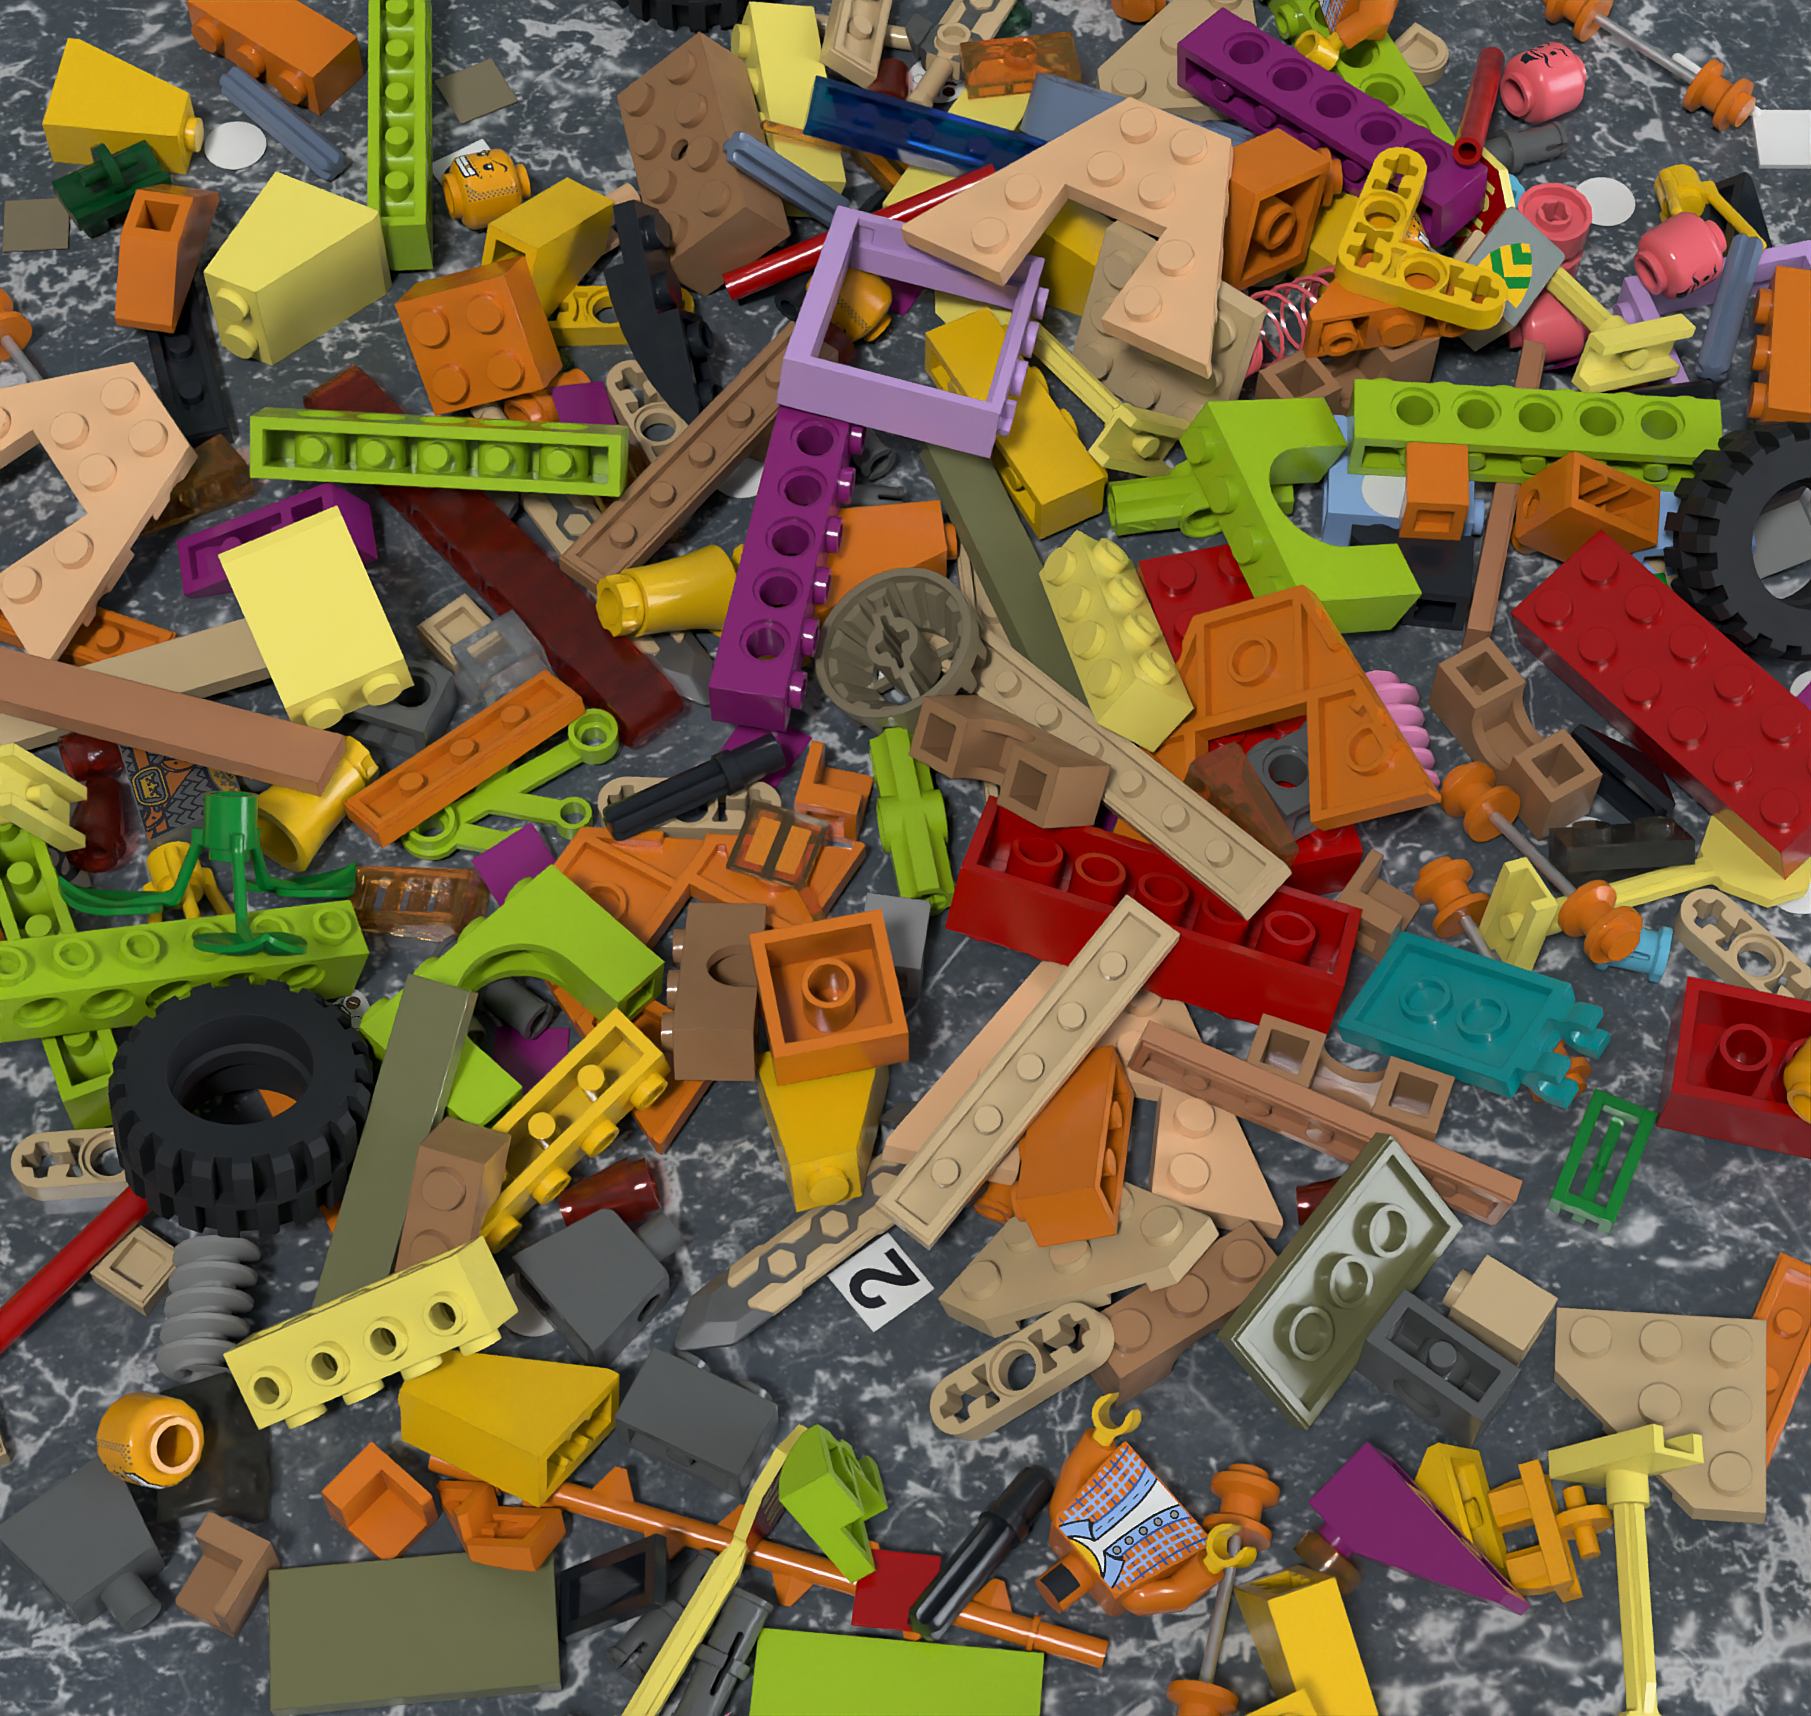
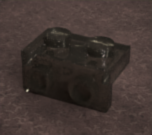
M1647 816L1636 819L1635 823L1610 824L1599 820H1583L1574 822L1572 827L1549 828V862L1578 889L1582 885L1594 880H1604L1609 884L1669 866L1695 865V839L1676 823L1674 819L1668 817ZM1549 880V886H1550V888H1551L1554 892H1557V893H1558V892H1561V891Z
M225 1371L161 1391L160 1395L181 1399L196 1411L203 1425L204 1445L200 1460L188 1477L177 1485L158 1489L157 1525L173 1531H179L202 1524L209 1511L222 1518L233 1516L251 1524L267 1521L269 1516V1490L271 1487L269 1473L270 1425L260 1430L258 1429L233 1375Z

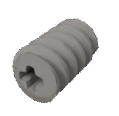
M205 1235L183 1240L175 1246L172 1262L176 1269L171 1272L168 1287L172 1294L166 1298L164 1313L168 1320L162 1323L159 1338L163 1346L158 1349L155 1360L158 1370L165 1376L181 1384L204 1390L230 1391L238 1387L230 1369L224 1368V1365L228 1364L223 1354L237 1345L229 1342V1339H240L249 1334V1323L232 1314L246 1313L253 1308L254 1299L249 1294L236 1289L249 1288L256 1285L258 1278L256 1271L240 1263H253L260 1259L261 1251L257 1245L244 1238Z

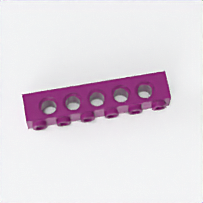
M1222 7L1177 43L1178 86L1258 136L1279 128L1315 151L1317 148L1327 147L1331 158L1340 159L1343 173L1342 188L1358 198L1374 160L1380 152L1393 147H1404L1418 152L1425 160L1427 173L1422 196L1415 212L1420 218L1429 242L1435 246H1442L1484 209L1487 166L1479 161L1473 165L1458 163L1453 156V146L1435 136L1429 129L1410 121L1389 108L1381 100L1372 98L1344 81L1338 74L1329 72L1301 55L1295 48L1286 46L1258 29L1252 22L1243 20ZM1395 174L1394 178L1390 180L1388 190L1397 194L1404 175Z
M779 404L708 686L712 721L786 732L791 708L802 709L807 687V672L800 670L804 656L814 657L816 652L820 622L818 619H813L816 604L826 605L828 601L832 569L825 567L828 553L838 554L841 547L844 519L843 517H837L840 503L850 504L852 500L855 468L849 467L852 454L862 455L866 439V426ZM790 553L799 554L796 556H785ZM776 604L787 605L785 607L780 608L771 607L772 605ZM766 655L775 656V658L770 660L757 659Z

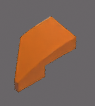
M440 1480L436 1485L440 1504L468 1557L473 1562L510 1570L536 1572L566 1534L561 1509L498 1506L494 1487L487 1482Z

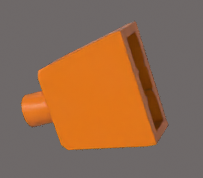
M1572 451L1521 484L1517 493L1516 522L1512 525L1510 535L1512 545L1518 552L1524 555L1539 551L1565 562L1595 533L1602 529L1628 553L1651 548L1658 544L1661 489L1581 453Z

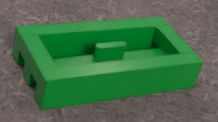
M1595 1088L1546 1209L1559 1214L1562 1208L1574 1213L1572 1216L1573 1220L1583 1224L1586 1219L1599 1224L1597 1230L1610 1234L1658 1113ZM1603 1110L1613 1114V1117L1582 1194L1577 1196L1568 1192L1600 1111ZM1628 1120L1637 1124L1638 1127L1607 1205L1604 1207L1593 1201L1625 1121Z

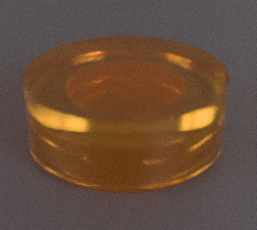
M1309 1530L1293 1548L1313 1570L1335 1577L1339 1592L1345 1598L1363 1580L1360 1577L1362 1573L1349 1560L1339 1554L1315 1530L1313 1532Z

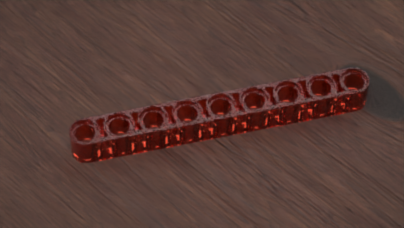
M354 364L302 397L305 409L405 414L363 370ZM371 484L558 678L581 696L583 703L589 709H601L614 717L618 726L619 740L625 746L631 749L637 747L683 714L684 707L682 701L670 681L625 635L613 637L609 630L602 627L596 606L481 490Z

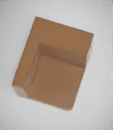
M1372 849L1336 901L1362 909L1353 948L1380 963L1400 932L1406 931L1418 914L1420 904L1415 898L1378 878L1384 855Z
M209 1511L194 1535L203 1555L176 1597V1604L181 1611L236 1639L269 1585L268 1570L279 1569L280 1563L271 1542Z

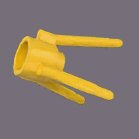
M1685 164L1673 165L1659 172L1654 183V191L1662 209L1659 214L1661 222L1680 212L1695 213L1700 217L1706 204L1710 203L1740 234L1744 233L1748 237H1758L1763 243L1762 251L1766 249V242L1719 194L1713 181L1701 182L1698 173L1693 167Z
M180 841L168 842L154 849L146 861L151 881L145 884L142 890L159 892L170 890L176 882L190 844ZM198 858L181 903L170 908L183 909L186 919L200 918L201 914L197 902L205 894L218 915L233 914L234 912L216 885L212 870L201 867ZM162 912L148 914V924L162 922Z

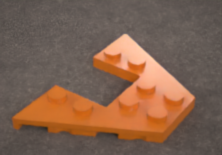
M1302 584L1192 617L1182 641V653L1176 663V667L1194 709L1154 752L1141 746L1139 748L1208 803V740L1307 714L1310 823L1325 831L1441 802L1439 792L1318 596L1312 590ZM1118 818L1113 833L1151 844L1123 820Z
M581 826L553 866L650 950H653L690 896L703 903L766 904L767 930L823 920L865 859L866 844L853 841L852 847L821 846L803 892L727 870V865L740 835L706 833L705 839L664 837V831L645 830L623 841H615L607 828ZM746 835L734 866L761 874L763 867L744 862L754 838L753 836ZM815 845L806 846L795 876L774 871L772 877L800 885ZM543 979L583 1040L601 1021L564 989ZM654 1000L633 1018L631 1022L662 1052L663 1012H674V1010L668 1009L667 1006ZM662 1052L671 1068V1071L664 1077L668 1085L663 1093L646 1109L639 1111L634 1107L630 1111L655 1151L660 1155H663L713 1082L712 1080H675L674 1057L671 1052Z

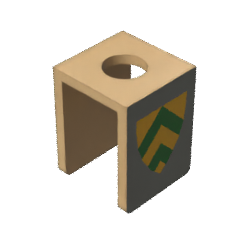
M1513 206L1503 211L1486 235L1480 230L1472 232L1452 257L1453 259L1486 268L1499 274L1505 280L1508 287L1503 317L1498 324L1489 329L1467 332L1459 337L1476 352L1513 329L1565 259L1564 253Z

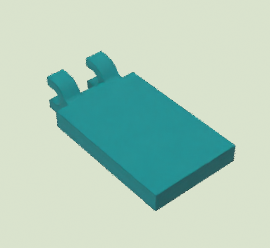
M1406 931L1400 932L1337 1024L1343 1042L1453 1076L1455 1080L1511 1099L1520 1085L1523 1084L1545 1102L1563 1109L1568 1108L1579 1088L1577 1081L1564 1077L1571 1067L1569 1057L1553 1052L1559 1041L1563 1039L1568 1046L1577 1052L1595 1059L1600 1058L1611 1041L1608 1031L1596 1028L1604 1016L1602 1008L1585 1002L1575 1003L1576 999L1571 983Z

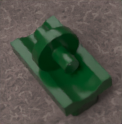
M145 140L114 154L110 153L104 143L96 144L90 148L94 163L51 182L55 195L79 231L83 230L92 239L111 230V226L114 223L112 216L130 209L137 189L159 184L172 185L171 177L160 166Z

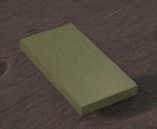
M1376 1132L1216 1337L1292 1427L1307 1431L1357 1366L1365 1339L1404 1289L1413 1293L1463 1226L1393 1136Z
M554 1549L536 1572L510 1570L471 1561L466 1552L268 1570L270 1711L273 1716H291L562 1690Z

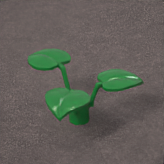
M210 791L204 793L203 827H192L191 844L176 882L170 890L159 892L89 889L70 883L59 875L58 891L66 904L88 914L135 916L161 913L163 908L175 907L181 903L203 847L209 848V860L232 862L236 933H201L194 935V948L208 953L234 957L255 956L259 953H264L268 956H296L307 953L308 943L302 937L286 932L252 933L248 926L246 889L299 899L322 900L344 898L355 893L356 863L354 861L336 870L289 879L272 877L267 873L260 845L261 828L257 827L258 794L241 791ZM251 857L256 879L246 880L245 862L249 861Z

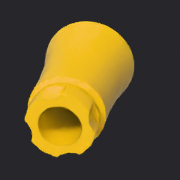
M708 545L683 556L658 563L624 569L619 574L608 575L599 580L596 587L598 618L602 627L609 630L613 637L628 634L638 637L660 632L690 629L723 630L736 579L735 569L728 555L717 545Z
M344 736L347 750L321 797L277 785H272L258 795L257 827L261 828L260 845L262 852L288 870L303 872L307 869L324 841L347 815L343 802L373 783L379 776V767L372 760L370 752L351 736Z

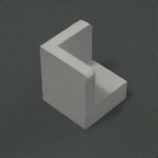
M1806 486L1769 500L1757 519L1753 532L1756 541L1753 561L1760 579L1811 559V491Z
M867 893L864 912L882 909L900 996L920 999L923 981L924 949L931 905L926 900Z

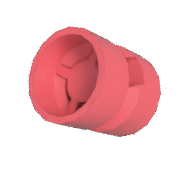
M1543 183L1532 186L1522 194L1516 209L1564 253L1565 259L1560 266L1575 278L1583 255V246L1587 240L1592 222V207L1586 197L1573 187L1561 183Z

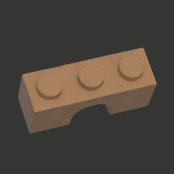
M1440 337L1411 341L1397 347L1381 346L1351 351L1336 357L1325 365L1317 357L1305 359L1303 350H1300L1259 371L1254 400L1324 397L1333 415L1347 417L1354 379L1372 380L1387 378L1393 381L1429 383Z
M1487 637L1438 664L1428 705L1473 761L1485 762L1493 769L1496 774L1495 787L1501 785L1509 786L1519 795L1521 805L1518 817L1535 838L1540 841L1590 812L1603 774L1565 728L1545 739L1536 731L1523 705V691L1526 681L1491 638Z
M978 695L924 696L909 751V756L951 779L970 778L1000 785L1001 789L997 804L1040 828L1094 825L1111 767L1108 763Z
M689 903L685 929H674L673 967L680 968V970L668 971L667 1007L668 1009H674V1012H663L661 1049L662 1052L673 1053L675 1080L755 1081L760 1039L759 994L752 965L749 934L767 931L766 904Z
M1263 1013L1246 1062L1434 1142L1455 1077L1390 1056L1387 1067L1381 1071L1365 1072L1352 1069L1337 1062L1327 1053L1324 1046L1327 1034Z
M446 1117L419 1144L395 1272L479 1236L489 1209L500 1196L511 1135Z
M1250 1220L1213 1242L1178 1284L1152 1292L1147 1284L1100 1312L1112 1324L1115 1336L1114 1346L1105 1363L1089 1374L1104 1395L1119 1392L1117 1400L1112 1403L1114 1409L1171 1375L1174 1362L1189 1346L1208 1333L1217 1329L1221 1330L1278 1258ZM1080 1325L1078 1351L1084 1347L1082 1335L1090 1330L1083 1325Z

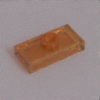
M1072 31L960 43L959 58L968 99L1031 93L1037 72L1048 73L1081 83V69Z

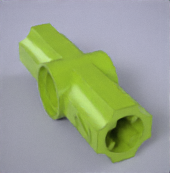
M1188 460L1177 464L1170 470L1168 475L1107 483L1108 519L1111 531L1115 532L1116 536L1180 528V531L1185 536L1192 538H1205L1222 532ZM1293 484L1270 485L1274 499L1284 514L1292 513L1294 506Z
M901 727L888 728L879 736L869 740V759L879 797L876 798V813L884 854L890 853L898 897L926 900L931 905L930 916L939 915L944 909L951 906L955 890V883L950 869L951 863L946 850V845H948V829L940 789L933 788L929 766L909 756L914 734Z

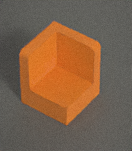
M1409 442L1405 450V492L1399 514V538L1460 541L1469 508L1468 445Z
M812 740L794 801L795 815L829 824L824 840L853 845V841H858L873 788V779L869 775L825 767V743ZM795 820V828L812 832L810 837H819L822 830L821 827Z
M372 1441L321 1491L330 1516L378 1560L401 1558L439 1519L431 1494Z

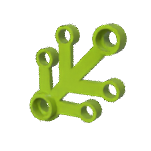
M586 709L585 714L568 725L567 741L509 772L510 763L477 785L475 792L455 803L453 801L402 835L401 841L403 846L416 858L439 860L449 856L456 849L483 853L523 828L514 827L505 832L472 824L488 814L555 825L557 832L563 838L572 840L581 826L593 827V815L590 804L580 797H567L560 800L526 793L582 762L589 765H600L611 759L619 747L616 720L610 713L604 710ZM591 739L604 741V743L596 746L585 745ZM572 813L584 816L583 820L575 824H570L563 820ZM432 828L443 831L432 837L422 836L425 831Z

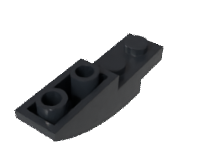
M634 199L613 205L624 263L603 269L610 300L622 333L646 377L669 407L690 425L723 391L720 382L714 376L710 357L715 350L714 338L708 324L703 321L702 316L678 308V304L682 301V291L676 274L670 268L666 247L670 245L671 238L665 218L659 213V209Z

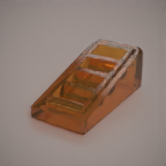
M222 434L214 436L194 449L198 455L195 463L185 478L173 487L170 493V501L158 520L156 521L151 517L138 537L237 504L254 495L247 463Z
M1234 741L1193 760L1183 783L1282 860L1290 869L1299 847L1240 745Z
M357 866L355 893L348 898V900H351L362 931L441 943L450 935L460 936L465 927L477 917H485L490 892L475 869ZM378 888H387L381 910H373ZM404 892H410L406 911H400ZM430 895L436 896L433 912H426Z

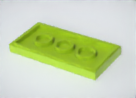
M762 1628L757 1641L749 1716H1040L1044 1653Z

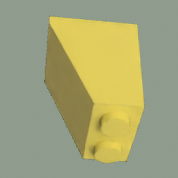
M276 171L203 271L221 345L238 357L244 359L254 358L271 366L380 299L392 287L379 211Z
M337 505L218 554L291 722L322 730L327 729L338 723L345 714L366 705L377 706L388 703L398 697L402 690L414 686L404 656Z

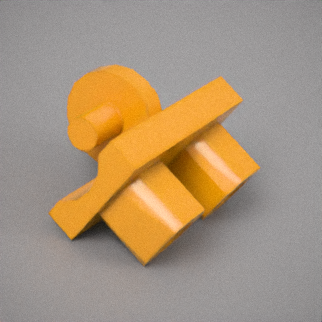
M1539 1459L1518 1464L1522 1478L1507 1482L1487 1492L1497 1528L1502 1534L1535 1525L1540 1545L1505 1554V1562L1511 1584L1522 1596L1541 1595L1555 1591L1563 1603L1583 1598L1568 1540H1576L1581 1559L1586 1560L1600 1556L1601 1550L1596 1534L1609 1529L1613 1525L1611 1510L1606 1505H1588L1583 1487L1577 1485L1562 1491L1567 1511L1560 1513L1549 1474L1543 1473Z

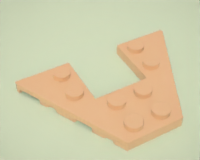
M1128 97L906 222L900 228L906 244L1004 287L1068 199L1159 238L1102 316L1104 333L1206 379H1209L1212 374L1211 354L1214 324H1217V294L1221 284L1224 255V225L1229 205L1228 185L1232 175L1234 155L1232 141L1228 137Z
M134 362L0 388V469L41 442L87 513L0 573V609L27 652L31 655L58 661L81 624L86 627L89 626L96 615L98 600L104 594L112 591L134 557V553L130 550L151 517L156 521L158 520L170 501V493L173 487L185 478L198 458L197 453Z
M1042 961L886 1139L881 1156L882 1160L906 1165L909 1163L1068 966L1052 961ZM1139 989L1093 1048L1114 1045L1135 1092L1134 1097L1157 1102L1147 1191L1211 1217L1217 1228L1233 1231L1250 1220L1262 1237L1277 1239L1283 1227V1218L1236 1115L1211 1105L1202 1099L1195 1098L1139 1074L1127 1067L1133 1050L1149 1020L1202 1042L1184 1002L1164 999L1152 992ZM1019 1140L986 1181L1012 1186L1019 1170Z

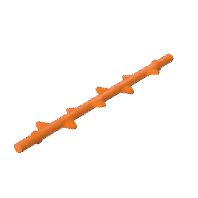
M430 1455L429 1471L463 1481L485 1482ZM615 1466L592 1489L564 1481L539 1508H559L561 1513L568 1511L644 1534L645 1538L653 1534L662 1535L667 1538L670 1561L685 1547L696 1550L704 1548L719 1556L732 1542L733 1534L745 1505L740 1504L717 1525L635 1502L628 1470ZM493 1486L495 1494L497 1496H500L502 1493H507ZM522 1500L523 1507L538 1508ZM764 1539L751 1552H748L744 1564L772 1572L778 1603L781 1605L792 1607L814 1584L855 1596L857 1581L851 1584L828 1558ZM869 1541L870 1549L880 1550L879 1543ZM994 1578L972 1597L951 1624L1025 1646L1026 1652H1032L1035 1649L1102 1669L1109 1641L1042 1622V1616L1035 1615L1034 1619L1012 1613L1005 1582ZM902 1631L905 1641L918 1642L922 1638L919 1633Z

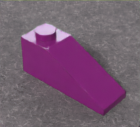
M327 482L177 540L184 596L194 599L234 593L218 554L336 505L340 510L363 565L377 560L370 504L336 484Z
M1368 1442L1308 1502L1325 1521L1318 1528L1319 1533L1346 1559H1349L1356 1553L1378 1566L1520 1616L1531 1606L1391 1456Z

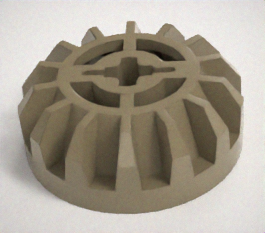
M913 567L884 571L852 588L839 600L827 616L819 633L815 652L816 674L825 694L856 727L866 725L877 736L882 734L885 729L901 727L914 734L924 696L955 695L957 691L966 695L972 694L978 683L971 669H980L986 662L987 649L980 639L985 628L980 617L954 583L943 575L928 569ZM921 632L940 635L949 644L935 650ZM953 656L950 668L935 684L941 673V662ZM878 669L885 676L879 680L876 679ZM894 687L902 694L909 695L911 701L903 705H897L885 700L880 694Z

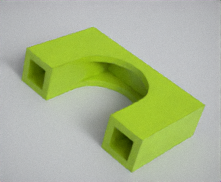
M1325 398L1207 401L1179 441L1254 598L1303 584L1316 593L1340 634L1391 630L1422 595L1398 544L1335 546L1321 542L1300 530L1286 517L1275 501L1270 485L1319 482L1348 446Z
M551 864L534 879L525 877L510 890L501 907L488 918L480 916L471 921L461 932L457 944L440 958L432 956L426 959L414 971L413 975L473 992L478 991L493 981L506 977H536L552 982L564 989L600 1021L616 1007L631 1021L661 995L665 962ZM403 989L391 999L383 997L376 1001L365 1012L359 1025V1032L362 1033L368 1045L369 1060L372 1061L373 1070L378 1074L380 1073ZM466 1035L442 1121L446 1117H451L491 1129L522 1099V1086Z

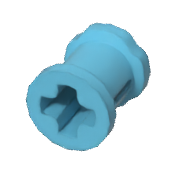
M1661 926L1656 931L1642 927L1639 944L1629 956L1620 961H1610L1603 964L1594 962V968L1605 971L1608 966L1643 973L1647 974L1649 982L1659 984L1667 964L1673 929Z

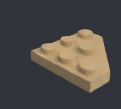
M1172 0L1097 69L1096 88L1124 98L1132 97L1158 109L1198 122L1233 120L1177 85V43L1222 7L1243 20L1252 22L1257 27L1253 0Z
M1123 1181L1117 1235L1039 1248L1027 1222L1018 1221L1014 1213L1013 1217L1006 1222L938 1300L949 1317L993 1338L1020 1331V1320L1053 1311L1066 1303H1081L1095 1309L1111 1304V1293L1146 1283L1152 1292L1178 1284L1215 1241L1219 1233L1211 1217Z
M1557 1307L1554 1382L1572 1400L1577 1398L1603 1423L1602 1430L1607 1435L1650 1424L1663 1426L1664 1440L1690 1433L1702 1435L1703 1464L1655 1476L1672 1492V1499L1692 1519L1764 1524L1766 1517V1320Z

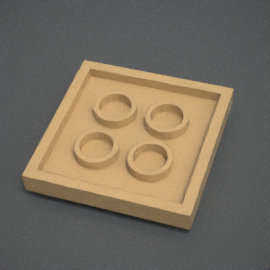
M1117 220L1106 228L1072 355L1112 393L1134 407L1184 418L1190 423L1207 401L1238 400L1267 307L1221 280L1217 294L1218 314L1217 324H1214L1211 354L1212 374L1209 379L1104 333L1102 316L1157 242V240L1139 229Z

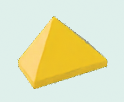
M1436 1443L1428 1447L1415 1477V1483L1511 1584L1505 1562V1554H1508L1503 1534L1497 1528L1487 1494L1490 1488L1480 1452L1443 1443Z

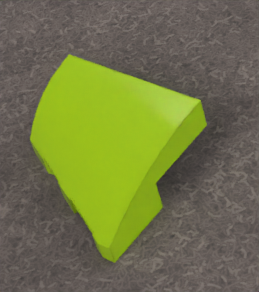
M816 1424L802 1432L787 1455L779 1478V1501L852 1584L876 1571L864 1521L888 1509L876 1462L868 1455L857 1461L852 1446L843 1439L837 1441L830 1431Z

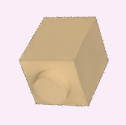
M1486 1255L1474 1274L1465 1269L1461 1270L1447 1291L1442 1304L1451 1309L1448 1315L1450 1321L1519 1368L1547 1325L1558 1298L1491 1256Z

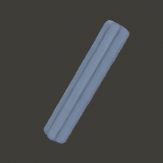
M234 66L228 73L222 74L219 80L222 86V94L324 180L331 181L337 174L344 172L347 166L344 161V152L245 69Z
M744 131L734 132L731 139L724 142L722 151L726 154L727 163L830 228L838 205L850 208L849 199Z
M1741 233L1732 239L1695 367L1696 373L1701 378H1710L1715 382H1720L1727 377L1763 250V243L1758 237H1748L1746 234Z

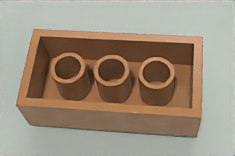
M699 31L639 79L631 83L617 95L642 202L659 209V213L663 215L669 227L671 241L666 249L670 268L676 274L680 283L706 297L724 284L722 274L754 262L790 236L791 233L781 197L727 163L726 154L723 153L722 148L724 142L730 140L734 132L744 131L766 146L767 144L744 60Z

